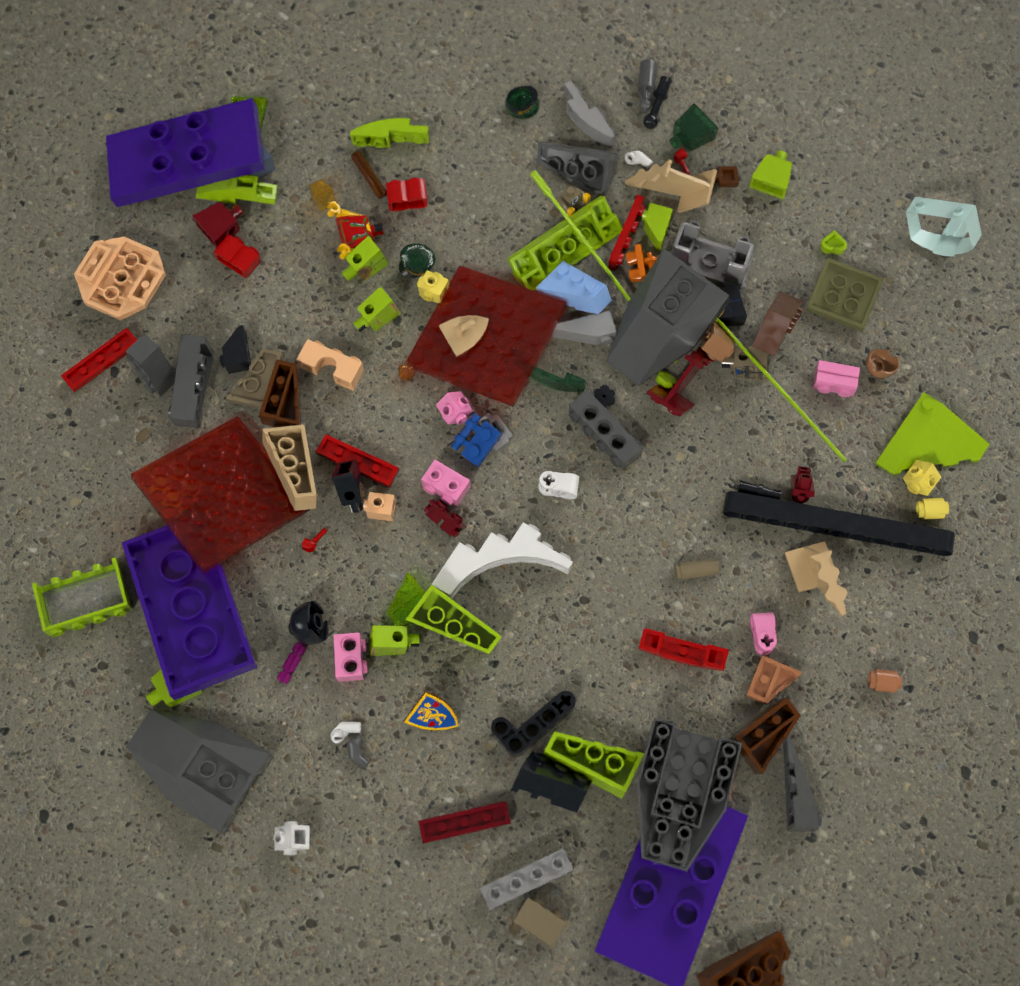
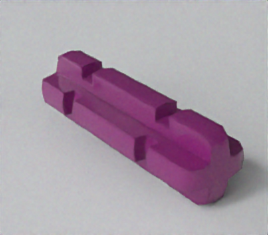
M296 642L294 644L293 652H290L282 667L283 671H280L277 676L278 681L288 684L291 679L290 675L294 673L301 660L300 656H303L306 647L301 643Z

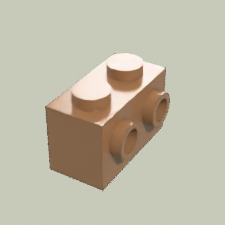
M716 321L702 337L701 349L712 360L717 359L722 362L725 357L728 359L735 350L733 348L734 341Z

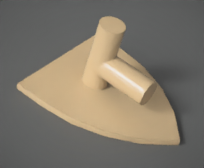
M466 315L456 317L439 325L456 357L474 347L482 338L489 318Z

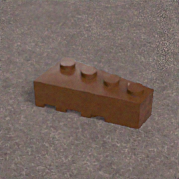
M780 292L768 309L752 347L775 357L787 333H791L804 310L801 307L803 301Z

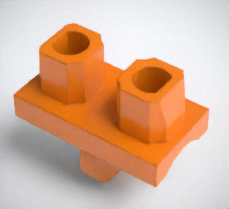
M641 244L635 245V250L626 253L629 266L638 264V268L629 270L631 282L643 281L648 273L647 268L650 270L658 258L653 256L652 252H648L647 258H645V252L642 250Z

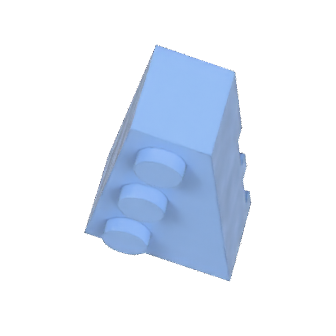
M564 261L536 287L542 303H557L560 307H565V305L572 306L576 310L599 314L612 301L607 285Z

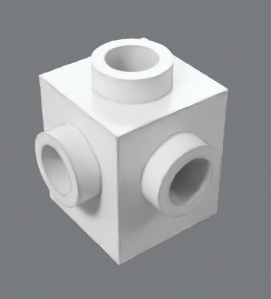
M289 821L284 822V826L275 827L274 851H284V855H297V851L309 849L310 826L298 825V822Z

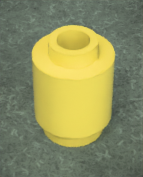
M927 498L917 501V517L923 518V520L944 519L946 514H949V504L944 501V498Z

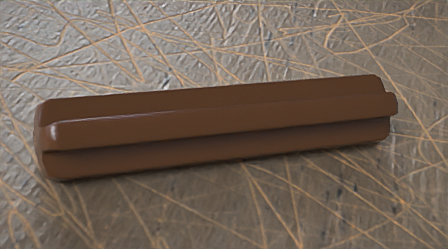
M360 151L353 152L351 154L352 160L377 198L382 199L386 197V189Z

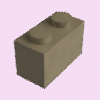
M535 896L532 900L527 898L513 923L553 948L567 924L564 921L565 916L555 909L551 913L544 908L545 903Z

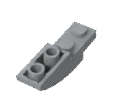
M572 81L565 83L564 95L568 100L566 112L573 122L592 139L607 147H614L616 133L607 124L604 113H600L597 107L591 109L589 103L583 100L580 89L577 86L575 87Z

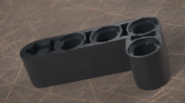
M569 691L560 692L517 730L509 720L504 717H498L491 724L492 735L510 756L519 757L574 710L575 696ZM562 699L565 701L569 699V707L566 704L560 708L561 714H559L557 708L561 706ZM546 712H551L555 715V719L547 722L543 719V715ZM498 724H504L507 727V731L499 734L495 731V727ZM534 726L539 732L535 736H529L526 733L527 728ZM512 741H519L522 747L518 751H513L510 749L509 744Z

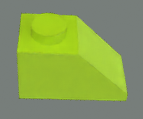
M650 203L648 210L644 209L641 221H644L643 229L656 251L661 252L673 209Z

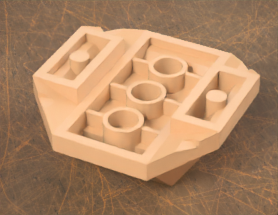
M126 237L94 241L74 273L85 305L118 320H123L145 309L166 276L158 251Z

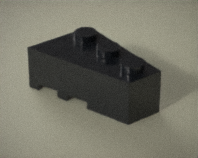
M532 751L520 768L511 791L517 793L520 789L531 793V798L538 799L541 796L550 799V804L577 813L592 781L588 780L583 774L568 770L561 763H555L547 759L544 754Z

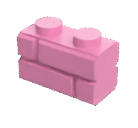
M819 360L815 368L813 389H817L818 392L823 394L834 392L838 393L841 397L854 396L858 387L860 367Z

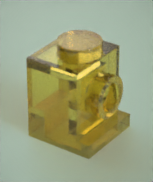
M323 179L309 184L311 196L320 212L328 209L327 206L330 202L337 203L330 184L327 185Z

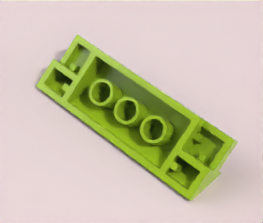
M599 196L569 216L594 250H597L618 236L622 230L618 217L612 213L605 196ZM565 219L506 259L513 271L512 275L530 295L537 290L536 287L562 261L573 266L591 254V252Z

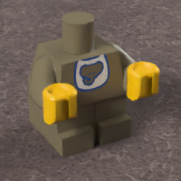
M570 185L560 194L557 202L567 215L571 216L591 199V195Z

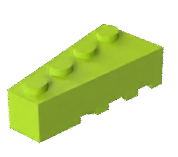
M433 585L429 587L406 618L407 621L487 654L491 653L502 638L500 634Z
M555 731L544 751L547 759L565 765L568 770L574 773L585 775L588 780L592 781V784L623 799L644 756V753L627 751L625 748H615L596 741L590 742L583 740V738Z

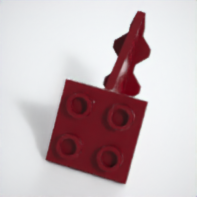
M701 347L697 349V352L692 351L690 355L684 357L691 363L672 389L668 390L657 384L646 393L651 396L652 401L664 405L675 416L681 417L695 406V404L680 394L699 370H702L704 365L708 366L710 362L715 361L710 359Z

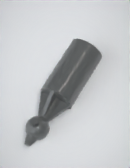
M645 59L640 63L638 92L642 97L640 108L644 114L651 107L649 99L655 91L657 63L651 59Z

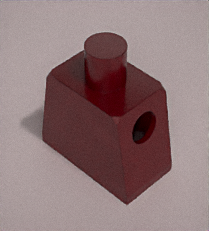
M218 202L194 214L193 219L196 226L217 248L227 235L234 237L239 232L240 227L236 219L244 213L238 204L228 210L223 203Z

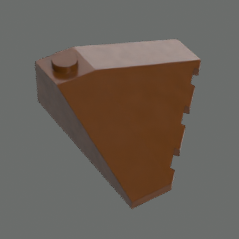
M778 930L713 963L698 973L696 977L700 986H782L785 976L780 975L783 960L788 961L790 950L781 931Z

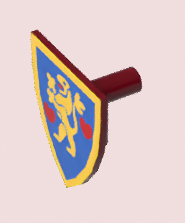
M427 691L424 692L404 719V723L425 730H447L459 726L457 716L452 707L443 699Z

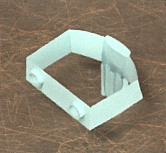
M915 197L906 211L911 240L938 255L955 257V254L969 252L974 249L982 235L976 205ZM918 214L951 218L942 235L934 234L921 229ZM968 232L970 237L964 238Z

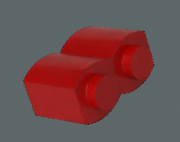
M413 177L407 181L392 180L386 183L389 211L421 209L428 206L425 180L423 178Z
M227 235L213 251L214 256L223 265L247 279L261 262L260 253L253 246L243 245L244 242L239 237Z

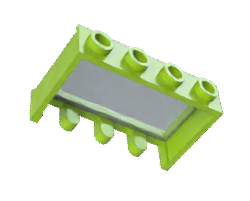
M115 557L111 558L112 565L103 567L101 564H95L92 566L93 571L87 573L76 570L71 572V578L61 580L59 577H53L50 579L51 584L42 587L36 582L32 583L43 632L49 636L58 637L63 635L65 631L71 629L80 630L85 628L87 624L102 623L106 621V618L124 616L128 611L133 610L121 562Z

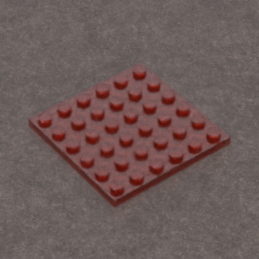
M459 265L449 283L448 290L446 289L442 296L441 303H438L406 360V367L514 407L567 306L566 302ZM466 315L489 318L482 338L474 347L456 357L439 325L456 317Z
M238 416L131 473L133 482L203 573H206L310 511V509L294 510L268 453Z

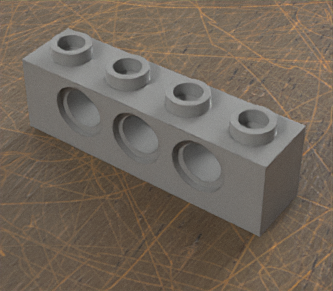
M563 848L481 887L480 890L489 910L492 911L573 872V868Z

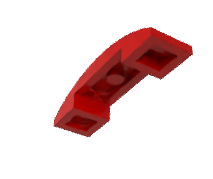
M647 628L643 629L638 648L664 659L718 671H724L729 649L710 644L705 646L685 641Z

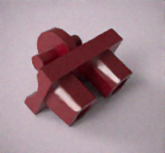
M798 466L796 475L791 474V496L796 503L803 504L810 497L814 498L815 489L813 478L810 475L811 468Z

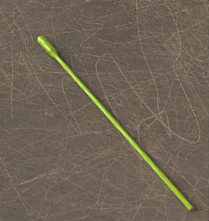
M534 170L530 176L542 190L543 195L552 200L629 302L630 296L554 198L552 189L549 188L539 173Z
M717 318L716 322L838 457L843 462H846L847 459L723 322Z

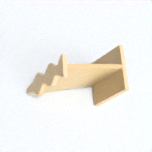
M668 159L663 166L660 167L658 164H654L649 171H645L642 168L635 176L625 181V184L628 186L681 196L677 212L682 213L709 204L717 170L712 169L690 176L670 168L672 161Z
M826 542L785 552L784 554L798 593L819 588L824 594L825 600L831 603L839 615H846L844 599L847 595V590L837 585V582L840 581L838 577L840 571L833 564L831 558L832 550H828Z

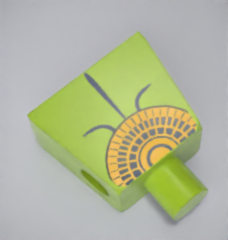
M368 236L346 256L345 259L350 266L341 273L348 282L357 275L362 281H365L389 265L378 246Z

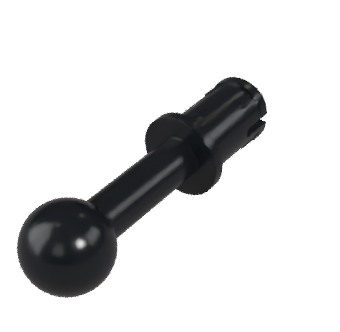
M666 76L660 77L658 87L653 92V96L656 98L650 114L644 117L643 124L648 129L657 127V114L662 101L668 98L667 93L672 80L668 78V81H666Z

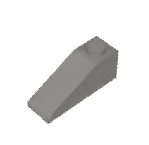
M610 311L553 324L551 325V336L592 345H608L614 341L616 329Z

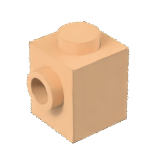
M369 492L368 499L365 498L363 506L367 517L370 519L393 521L396 505L395 496Z

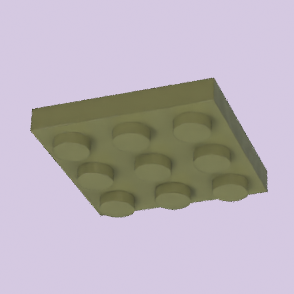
M827 258L805 311L863 332L884 279Z

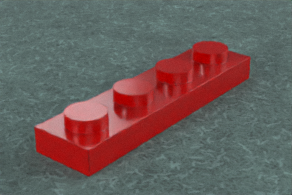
M637 194L609 258L608 269L616 271L617 266L622 265L625 258L623 252L625 248L629 249L632 242L630 236L632 232L636 233L639 225L638 217H642L644 209H646V205H643L644 197Z
M126 327L60 376L75 393L126 356V350L137 339Z
M327 434L324 435L316 450L317 455L337 464L357 459L361 475L389 488L399 472V467Z

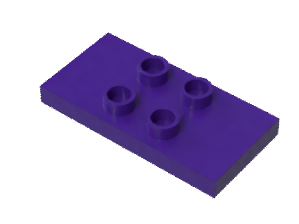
M253 98L203 111H195L188 115L156 121L149 125L106 135L110 199L116 207L265 170L258 107Z
M203 512L122 542L165 683L173 700L258 668L210 526Z
M727 807L687 872L642 859L639 838L594 952L667 986H684L748 815Z

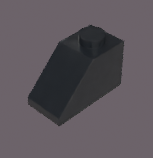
M243 325L238 326L222 347L223 355L220 356L222 368L225 367L228 374L247 371L251 365L247 333Z

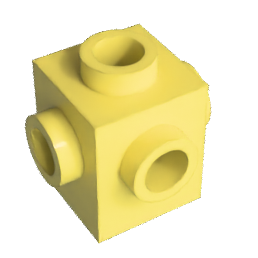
M428 270L424 276L419 278L417 283L419 296L428 302L433 301L440 305L450 289L449 279L444 278L438 272H430Z
M916 460L903 477L910 492L926 496L929 495L941 479V475L933 463Z

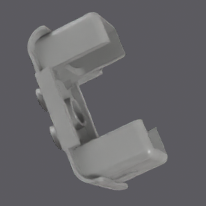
M698 221L683 222L678 230L670 253L710 282L721 286H727L736 282L738 289H742L755 254L753 253L754 245L750 243L749 238L741 236L737 240L735 248L698 237L700 223Z

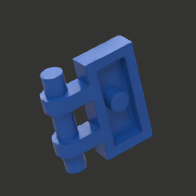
M474 413L470 419L466 420V425L460 434H456L454 437L455 441L451 447L458 451L461 445L466 447L461 455L475 466L480 467L503 433L487 421H484L480 427L477 423L481 416ZM474 430L476 434L471 441H468L466 438Z

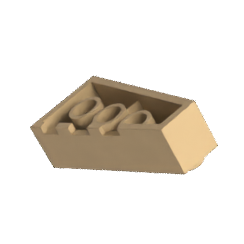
M295 425L262 429V443L294 510L315 509L317 494L305 426Z

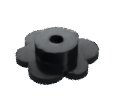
M602 385L600 389L594 390V397L604 407L615 403V392L610 390L607 385Z

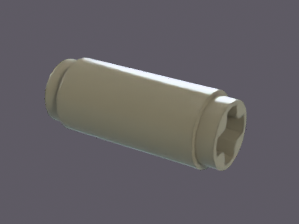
M706 559L678 563L674 565L676 579L685 580L715 576V574H719L718 560Z

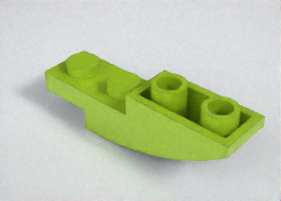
M410 118L378 120L350 131L352 145L359 147H390L391 141L422 144L429 143L430 138L429 127L411 125Z
M244 175L197 187L196 198L235 204L236 199L275 205L277 185L258 182L257 176Z

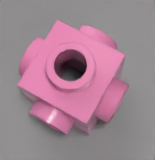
M461 391L448 392L436 404L448 425L463 424L473 412L468 400Z

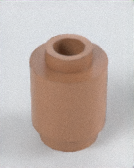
M882 669L869 671L868 688H872L874 691L896 693L897 689H901L902 676H898V671Z

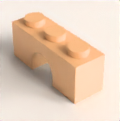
M307 339L296 359L299 368L318 375L321 368L326 365L335 366L336 370L333 374L335 383L352 391L364 372L360 359L355 356L348 357L336 348H327L323 343L316 340L313 342Z

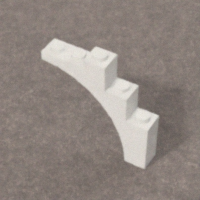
M522 523L510 543L503 535H495L491 532L478 553L470 544L466 543L464 545L459 542L432 585L452 599L473 577L503 564L518 562L538 563L569 574L573 561H571L567 554L563 552L559 554L554 551L553 547L547 542H539L541 540V533L536 526Z

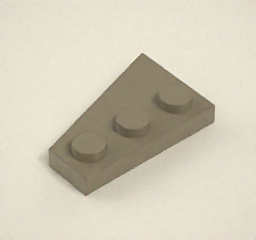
M262 348L249 366L247 373L237 382L236 388L226 397L227 402L261 409L276 359L282 360V352Z

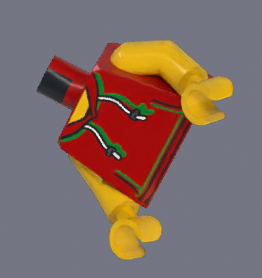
M336 202L328 204L327 208L330 210L327 212V215L329 217L337 216L335 219L342 244L339 245L336 251L341 252L339 256L341 260H344L366 237L369 236L374 242L373 237L384 235L382 224L370 225L367 215L342 209Z

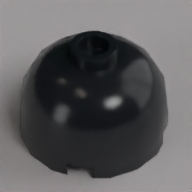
M305 602L297 606L291 614L288 625L289 632L302 644H319L328 638L327 620L323 622L321 614L325 613L318 602Z

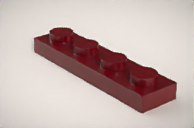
M503 801L420 820L418 823L422 843L427 844L510 825L511 820L507 802Z

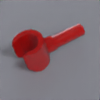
M681 148L675 153L673 159L677 164H680L685 174L690 175L684 159L687 158V153Z
M323 528L312 540L305 538L302 542V550L310 553L314 552L317 542L327 532V529Z

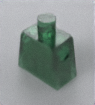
M694 103L674 123V136L669 141L675 149L683 144L689 151H692L715 140L718 127Z

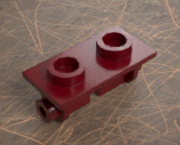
M429 500L432 505L425 507V515L435 524H438L443 519L444 522L440 525V528L450 537L456 538L460 533L458 529L467 527L463 523V518L456 513L452 514L447 509L448 505L442 500Z

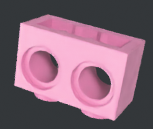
M360 632L334 635L335 676L338 682L364 680V673H368L367 660H363V652L367 650L366 639H362ZM349 642L356 643V647L352 651L345 650V646ZM349 664H357V669L354 672L346 671Z

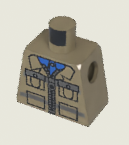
M752 346L745 347L768 372L769 354ZM740 347L735 348L734 356H730L728 359L725 357L722 361V368H734V377L768 380Z

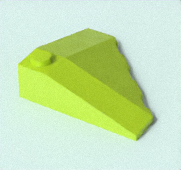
M923 392L875 464L890 474L897 475L902 473L901 470L910 469L916 460L933 463L934 465L941 464L942 467L958 465L959 461L970 460L971 463L978 462L990 444L945 405Z

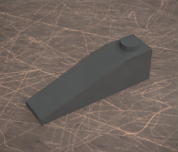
M538 142L536 162L554 173H559L567 178L566 180L569 182H574L582 187L581 189L586 192L605 196L616 173L618 153Z

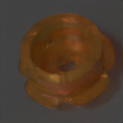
M407 361L405 364H399L400 380L410 381L411 377H414L413 366L409 365Z

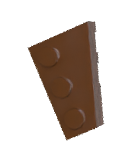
M276 359L259 413L262 424L272 427L301 425L299 373L296 364Z
M787 697L782 698L733 734L729 739L742 743L740 751L742 757L755 774H763L770 760L776 755L778 748L783 740L787 738L801 715Z

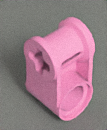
M773 612L751 613L750 625L755 651L763 656L769 655L777 644L775 615ZM765 640L766 644H769V646L766 647L765 643L761 642Z

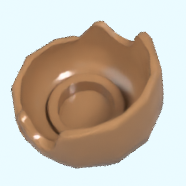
M875 349L868 354L865 361L870 374L879 379L892 376L900 367L899 358L897 356L892 357L889 350Z

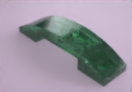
M513 348L511 349L510 354L514 364L533 381L559 391L581 392L585 390L586 380L568 372L564 379L531 365L529 355Z

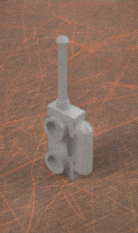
M468 400L469 405L471 406V408H472V410H473V414H474V413L478 414V412L475 410V408L472 406V404H471L470 401ZM489 413L481 416L477 423L480 427L484 421H487L491 425H496L499 431L503 433L492 449L498 452L509 445L512 433L497 414L491 416Z

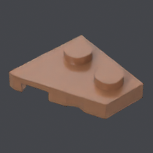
M762 655L746 697L767 705L795 681L802 672Z

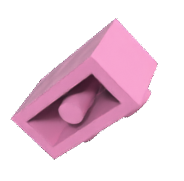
M437 460L433 461L421 479L423 489L431 495L435 493L449 506L453 504L458 507L471 488L469 479Z

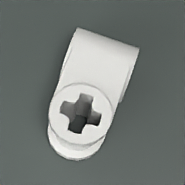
M546 471L539 478L538 489L545 496L576 499L579 476L572 473Z

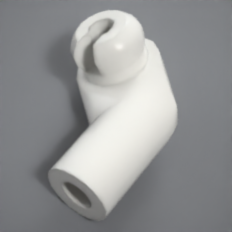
M632 151L625 155V161L628 164H641L647 170L654 164L641 151Z
M340 722L331 732L332 742L340 743L349 733H361V722Z

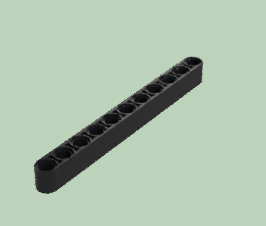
M735 491L725 493L722 513L728 517L939 556L953 555L955 533L949 530Z

